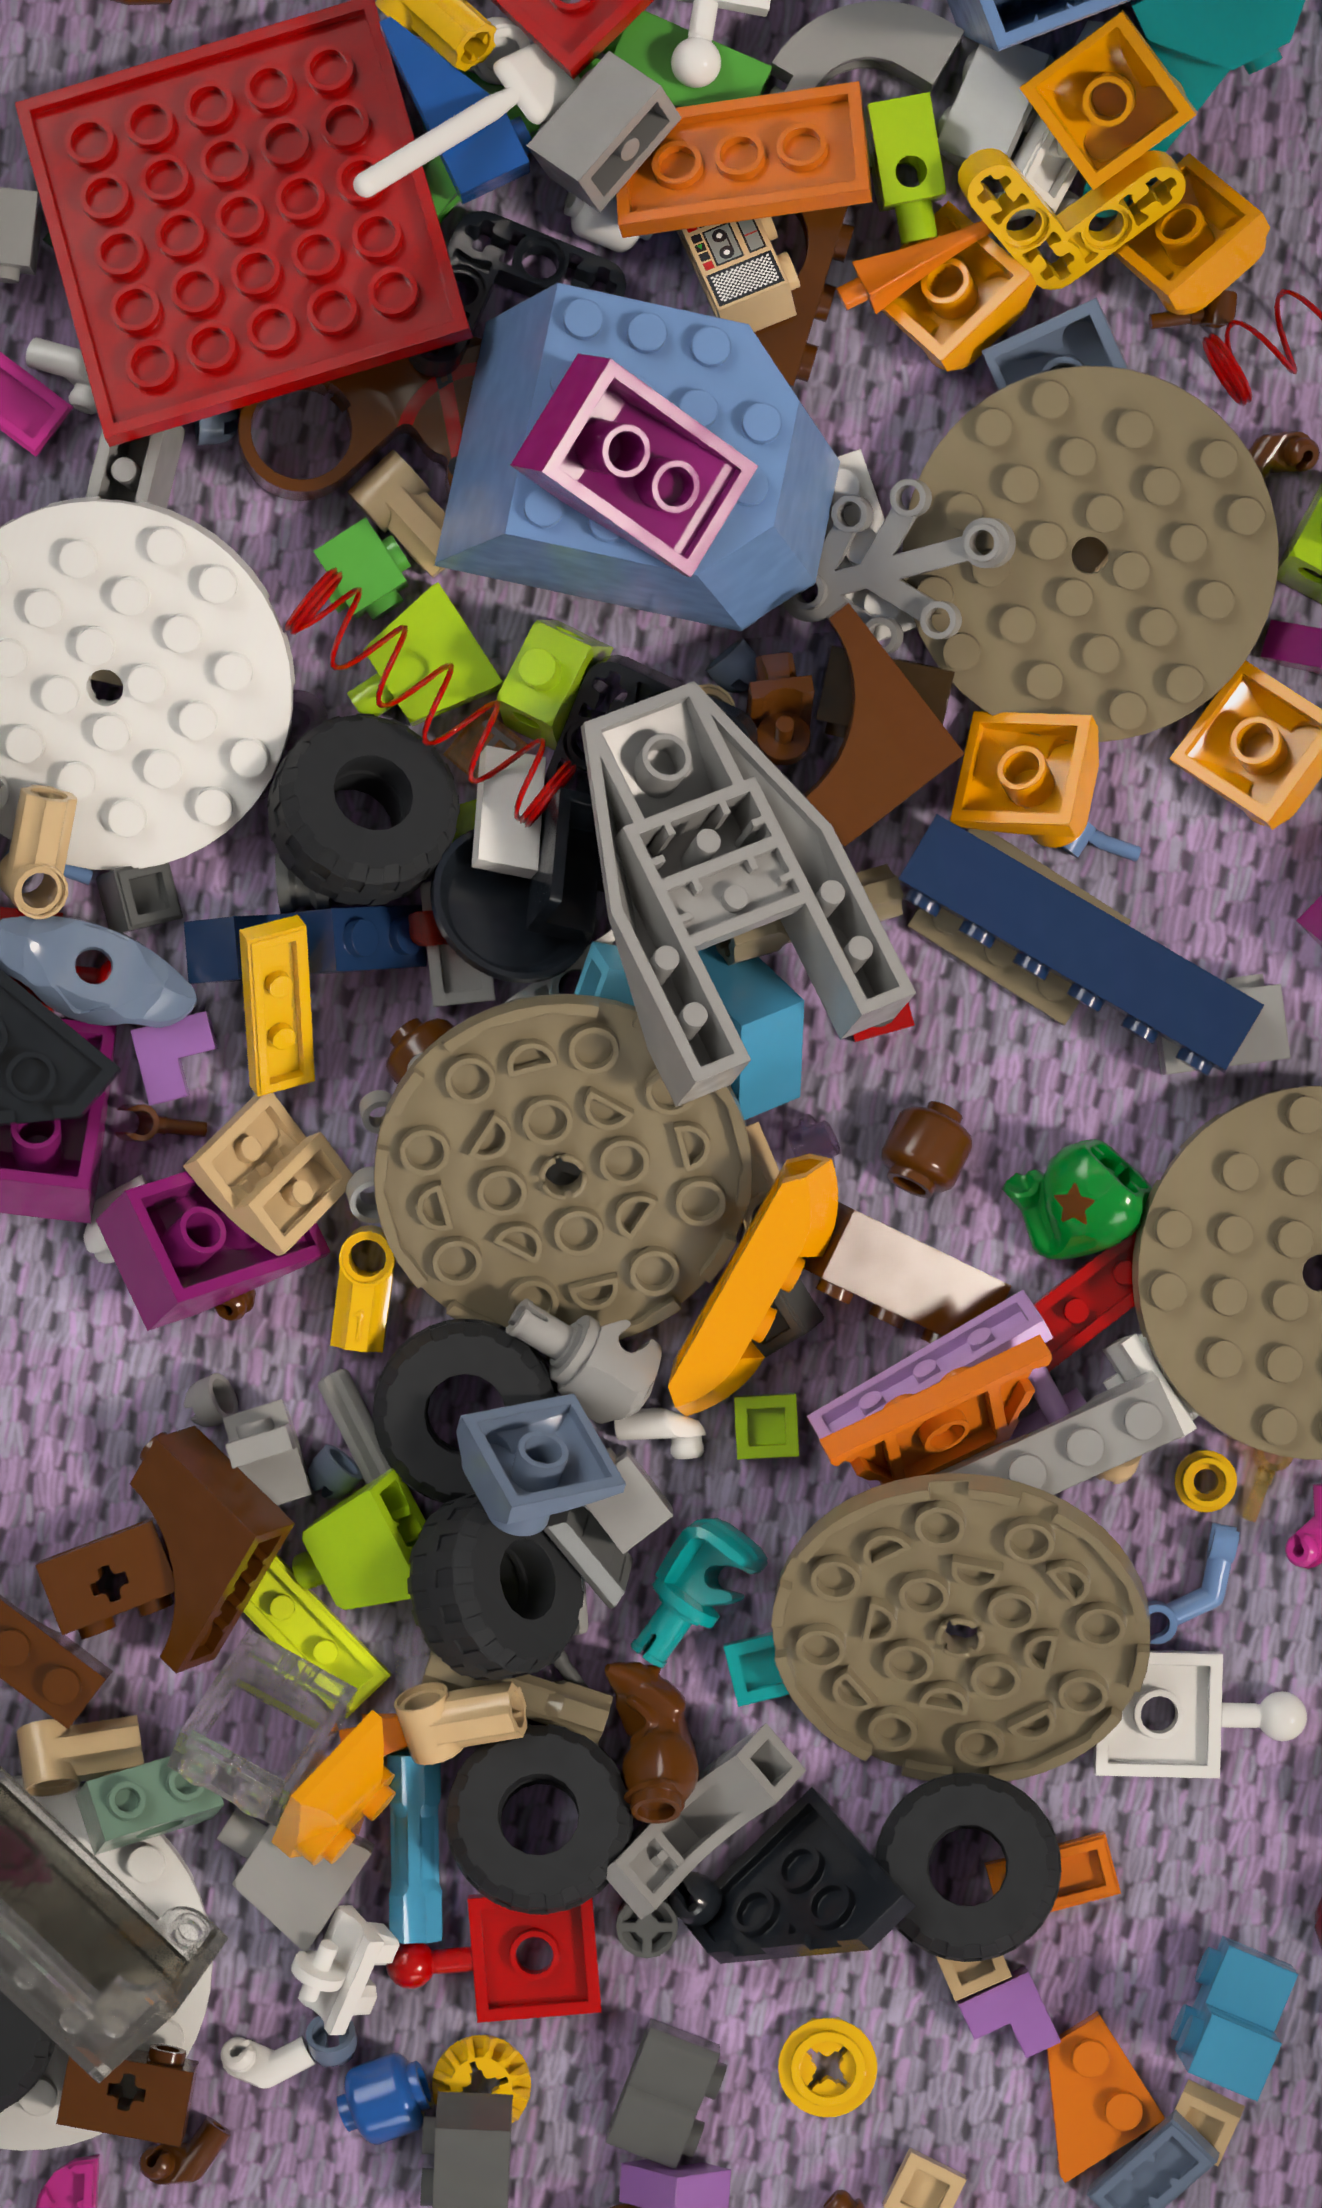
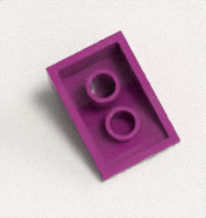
M579 353L510 466L558 500L686 577H692L758 468V465L611 358Z
M62 1019L113 1062L117 1025L102 1026ZM110 1085L82 1118L0 1126V1213L91 1224L101 1167Z
M187 1171L125 1190L95 1219L147 1331L200 1314L318 1261L331 1253L316 1222L285 1254L275 1255L236 1225L205 1194Z

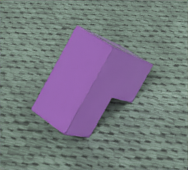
M209 1011L188 1015L181 1021L163 1028L145 1026L130 1030L149 1106L190 1096L181 1058L218 1049Z
M1024 1966L1011 1972V1978L958 2000L957 2003L974 2040L1010 2024L1025 2057L1029 2058L1060 2043L1061 2040L1027 1967Z
M649 2159L621 2163L619 2202L641 2208H729L731 2169L708 2163L681 2165L673 2169Z

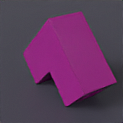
M1271 620L1260 657L1284 667L1310 671L1322 676V628Z

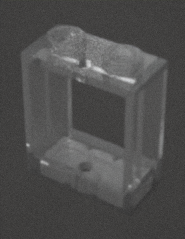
M248 1629L180 1730L167 1767L180 1773L189 1783L205 1787L232 1802L243 1813L251 1817L260 1818L277 1828L290 1796L311 1775L344 1724L357 1688L255 1631ZM238 1688L315 1731L284 1780L206 1737Z

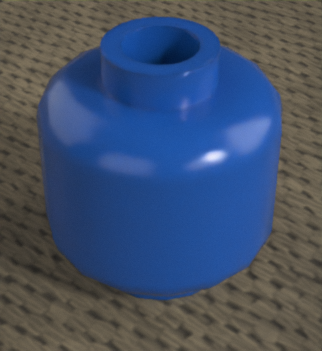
M390 2053L352 2067L345 2076V2094L339 2095L336 2098L338 2111L347 2131L351 2132L358 2129L362 2137L374 2145H379L418 2131L423 2126L426 2110L432 2109L434 2106L431 2088L418 2061L409 2063L404 2056L398 2053Z

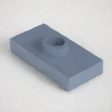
M1175 2109L1089 2186L1086 2195L1100 2208H1165L1215 2165L1220 2153Z

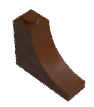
M847 602L828 615L826 619L834 629L848 662L852 689L849 723L836 757L820 779L803 794L832 825L844 847L965 754Z
M196 1426L169 1434L162 1432L153 1437L141 1451L140 1459L142 1463L130 1482V1485L141 1496L157 1521L170 1555L175 1585L174 1615L171 1630L160 1658L176 1674L214 1660L295 1524L238 1467L232 1469L230 1459Z

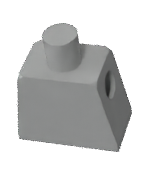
M286 1804L280 1807L268 1827L236 1807L216 1838L246 1858L232 1885L294 1944L307 1953L372 1854L375 1844L356 1835L354 1841L336 1862L330 1864L323 1858L317 1865L313 1866L303 1856L289 1858L271 1842Z

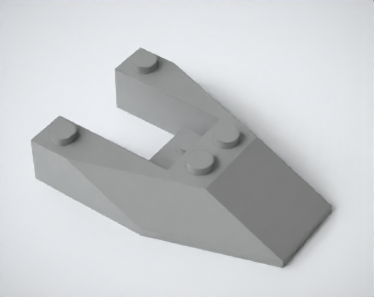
M695 681L583 723L581 731L608 918L648 1051L676 1107L731 1085L751 1061L698 954L700 950L780 919L840 1040L896 1017L916 994V991L832 825Z

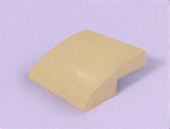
M274 1093L259 1097L255 1094L183 1165L197 1185L236 1225L277 1256L285 1254L346 1192L347 1183L353 1176L324 1135L318 1132L306 1137Z

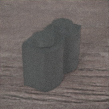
M650 2018L606 2132V2143L676 2169L682 2154L692 2158L705 2122L695 2119L704 2097L715 2100L727 2069L726 2064L718 2061L720 2044Z

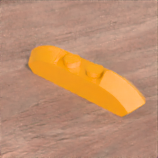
M809 1153L785 1161L673 1360L668 1389L675 1408L684 1416L706 1410L728 1398L749 1380L764 1360L765 1356L751 1340L761 1343L770 1330L777 1313L776 1309L770 1307L780 1289L790 1293L795 1286L806 1262V1259L802 1257L823 1256L831 1240L838 1210V1185L832 1158Z

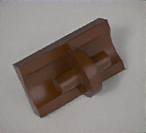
M793 653L760 655L755 657L754 669L757 681L749 682L746 714L751 717L756 725L758 734L756 746L773 764L788 766L804 758L810 747V722L815 692L812 675L797 677Z

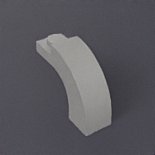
M866 1L849 4L817 17L788 40L771 64V75L788 85L785 91L774 86L769 94L822 87L828 81L844 72L866 68L891 73L922 92H930L931 94L961 43L965 30L926 9L910 4L893 1Z
M765 1723L724 1752L699 1773L697 1785L686 1800L685 1807L678 1818L666 1823L652 1824L643 1822L632 1832L629 1845L607 1867L606 1879L640 1919H643L655 1911L683 1879L716 1847L746 1823L775 1805L804 1774L806 1769L769 1725Z

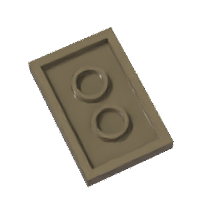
M968 828L967 832L1123 923L1130 924V919L992 831ZM917 908L907 927L1065 1026L1079 1004L1077 1000L1066 994L1071 983L1052 972H1049L1045 981L1030 974L1012 962L1017 952L998 940H995L991 949L977 943L958 931L963 920L941 908L937 917Z

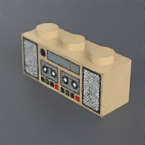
M772 217L676 230L715 317L749 324L752 330L756 332L797 315L791 291L799 288L800 282L789 254L784 252L776 255L770 241L778 238Z

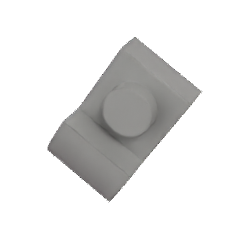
M283 1399L222 1418L229 1439L225 1446L232 1469L238 1467L276 1505L300 1499L315 1492L311 1488L308 1468L300 1442Z

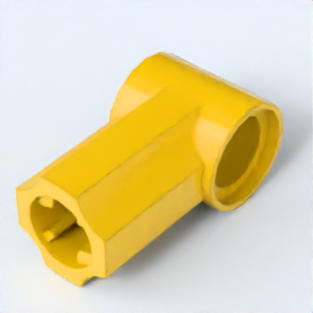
M377 0L375 2L376 6L387 17L391 16L415 36H421L451 65L464 72L478 63H483L496 46L494 34L497 28L466 0Z
M375 1225L361 1226L351 1232L341 1247L330 1346L358 1352H384L396 1258L387 1243L381 1227ZM362 1240L377 1242L385 1252V1264L376 1271L367 1272L361 1270L352 1259L353 1246Z

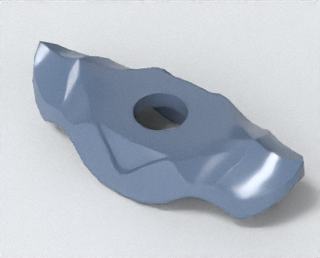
M20 916L0 920V969L7 975L21 981L47 1006L62 1015L93 1025L138 1024L163 1028L184 1019L197 1004L195 989L180 973L152 950L124 933L105 928L91 921L71 917L51 916L46 919H33ZM97 950L108 957L111 963V974L107 980L99 984H90L78 976L75 962L82 952Z

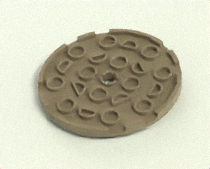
M1080 365L1056 368L1033 374L1007 385L968 411L949 430L935 448L921 472L919 480L929 487L932 501L929 509L923 515L917 516L903 541V552L961 537L965 528L972 521L979 518L1001 519L1012 528L1015 535L1016 547L1014 554L1006 564L1000 567L979 568L967 561L904 579L906 583L932 599L951 602L960 610L962 616L961 627L954 636L947 639H934L927 636L920 626V621L914 617L913 619L920 637L940 668L954 671L952 683L966 697L993 716L1001 712L1092 715L1098 726L1099 742L1124 740L1147 734L1176 722L1211 699L1230 681L1242 666L1261 634L1275 594L1279 557L1276 517L1269 491L1250 451L1229 424L1200 399L1171 382L1133 369L1110 366ZM916 488L912 494L909 510L914 509L920 501V495ZM982 531L977 536L975 541L977 550L983 555H987L992 551L994 539L989 532ZM1095 537L1106 545L1109 554L1108 561L1101 570L1085 572L1073 563L1072 549L1076 542L1082 538ZM943 608L937 609L932 615V624L937 631H945L950 624V616Z
M540 995L507 1002L466 1019L438 1038L413 1062L392 1094L380 1123L374 1159L375 1202L382 1230L398 1264L411 1282L418 1289L422 1287L431 1297L446 1308V1314L456 1320H486L507 1327L509 1325L508 1321L516 1307L524 1299H529L534 1305L568 1325L576 1322L584 1315H589L599 1321L600 1327L625 1319L629 1320L631 1325L619 1336V1340L654 1327L682 1309L681 1303L690 1297L705 1281L710 1283L726 1263L737 1243L736 1236L743 1221L746 1208L749 1207L752 1156L746 1123L739 1102L730 1085L680 1106H675L648 1051L635 1006L591 995ZM561 1158L564 1162L575 1164L581 1170V1173L573 1183L557 1185L547 1179L546 1171L556 1163V1159Z
M1299 1086L1282 1088L1256 1095L1252 1099L1242 1102L1222 1114H1217L1198 1128L1179 1147L1181 1150L1168 1165L1161 1179H1157L1144 1206L1140 1227L1136 1232L1133 1251L1132 1285L1134 1304L1142 1335L1147 1338L1152 1354L1166 1381L1174 1393L1192 1412L1197 1413L1227 1437L1251 1448L1284 1457L1322 1460V1289L1315 1291L1309 1288L1303 1279L1302 1272L1304 1264L1309 1258L1314 1255H1322V1086Z
M963 1473L920 1475L895 1480L855 1495L829 1511L801 1537L780 1573L775 1590L771 1622L775 1645V1662L783 1684L792 1700L805 1717L839 1747L864 1761L873 1756L882 1761L902 1766L901 1775L914 1779L930 1781L934 1778L953 1773L972 1772L991 1775L1008 1782L1041 1774L1066 1764L1102 1741L1120 1723L1122 1711L1131 1701L1136 1691L1140 1692L1147 1673L1150 1656V1613L1148 1600L1141 1579L1124 1550L1101 1525L1067 1501L1044 1490L1004 1478ZM949 1621L952 1625H965L972 1629L977 1627V1633L968 1638L949 1635L945 1630Z

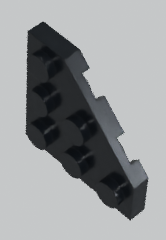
M0 969V1126L82 1118L121 1072V1068Z
M811 1787L714 1881L722 1892V1903L713 1919L701 1926L685 1925L706 1952L720 1964L872 1950L916 1905L828 1801Z

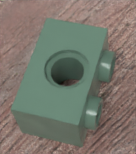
M205 1746L86 1781L75 1796L94 1855L211 1820L224 1806Z

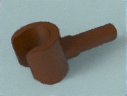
M1224 290L1206 307L1192 314L1177 315L1169 311L1149 314L1150 328L1159 329L1187 324H1199L1207 328H1221L1235 318L1237 293Z
M124 1104L117 1109L119 1111H133L139 1118V1126L134 1133L115 1132L119 1139L125 1141H148L155 1134L205 1137L207 1133V1122L158 1116L151 1106L145 1104Z

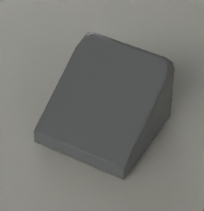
M169 862L142 869L133 868L132 866L124 867L96 877L108 929L128 933L183 918Z
M800 1278L790 1293L782 1289L779 1290L770 1306L776 1309L777 1313L764 1340L761 1343L754 1340L751 1341L766 1358L805 1335L824 1320L822 1312Z

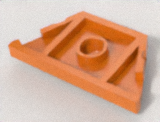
M1039 1334L977 1365L956 1368L947 1373L939 1383L914 1395L903 1394L895 1397L882 1410L819 1439L820 1445L832 1465L839 1466L844 1461H847L852 1465L857 1476L869 1481L878 1480L881 1485L895 1480L935 1474L1011 1438L1019 1422L1018 1416L1020 1412L1028 1405L1035 1392L1029 1376L1033 1369L1048 1366L1052 1360V1355Z

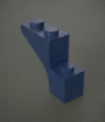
M422 905L331 908L286 914L231 916L184 922L187 972L190 984L242 981L239 930L294 915H299L306 924L309 975L427 967Z

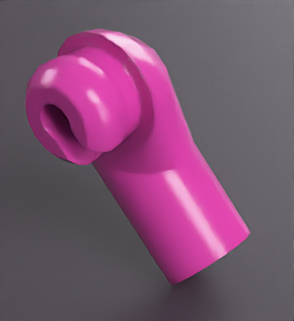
M1322 1483L1313 1484L1314 1516L1293 1534L1286 1543V1556L1293 1565L1310 1569L1322 1564Z

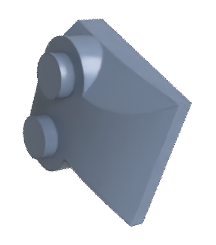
M1097 297L982 350V354L999 390L1033 374L1056 368L1090 365L1129 369Z
M574 1393L460 1416L456 1434L462 1460V1469L491 1522L505 1533L515 1536L535 1535L547 1526L552 1514L565 1512L624 1492L626 1486L624 1479Z

